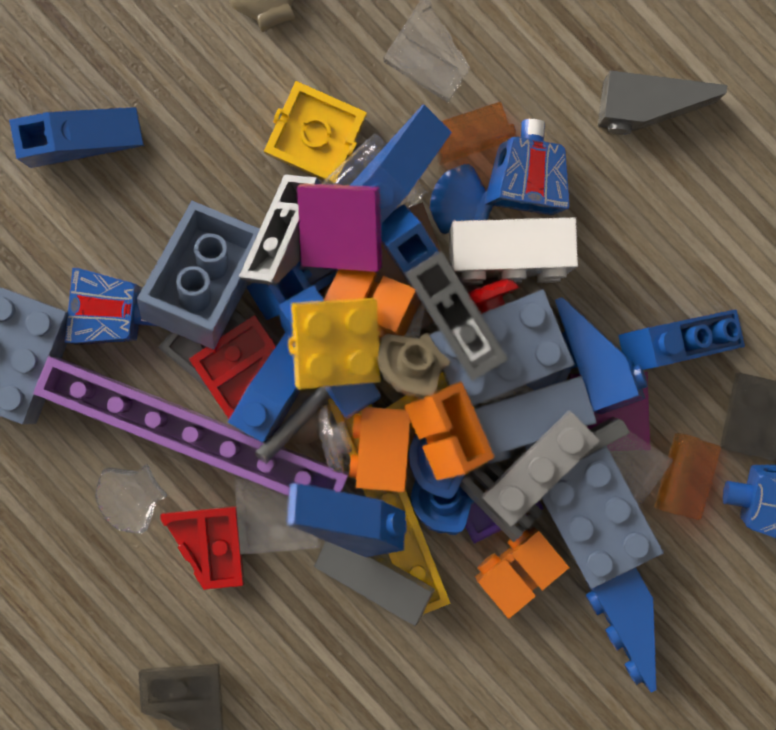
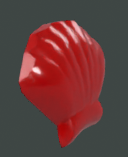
M501 279L484 287L476 288L468 292V295L480 314L505 305L503 296L513 293L514 290L520 287L512 279Z

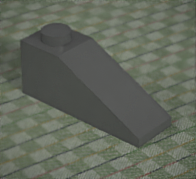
M610 70L603 81L598 126L608 127V132L612 134H631V130L637 131L716 103L727 93L728 85Z
M284 174L239 275L243 281L276 286L301 260L297 186L301 184H322L317 177Z
M442 251L405 273L472 381L508 360Z

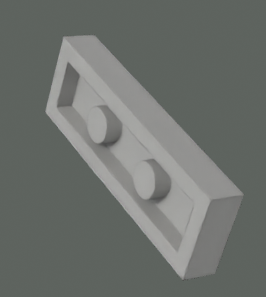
M568 410L481 496L512 527L600 440Z

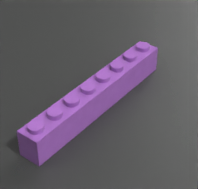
M48 356L33 392L37 396L288 496L290 484L294 483L342 492L349 474L346 471L282 447L265 464L255 454L264 443L240 429L62 358Z

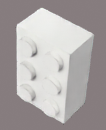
M576 218L453 221L449 231L450 266L462 285H481L486 278H498V281L501 279H512L518 284L522 283V279L537 276L538 283L560 282L561 278H566L567 274L577 267Z

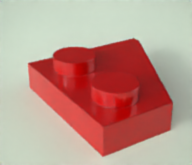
M253 315L223 335L215 349L206 347L189 358V361L227 418L230 419L247 387L276 345L257 316Z
M238 506L160 514L161 522L164 526L168 527L179 545L177 548L184 559L192 566L193 574L203 590L238 587L245 584Z

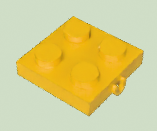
M295 81L283 109L279 108L274 116L273 123L276 125L264 149V153L312 176L336 185L348 157L352 158L353 151L358 145L355 141L365 122L367 112Z
M364 298L292 303L293 337L289 338L288 345L290 354L294 355L295 386L297 388L304 389L380 382V370L377 360L380 347L378 340L380 331H378L377 299Z

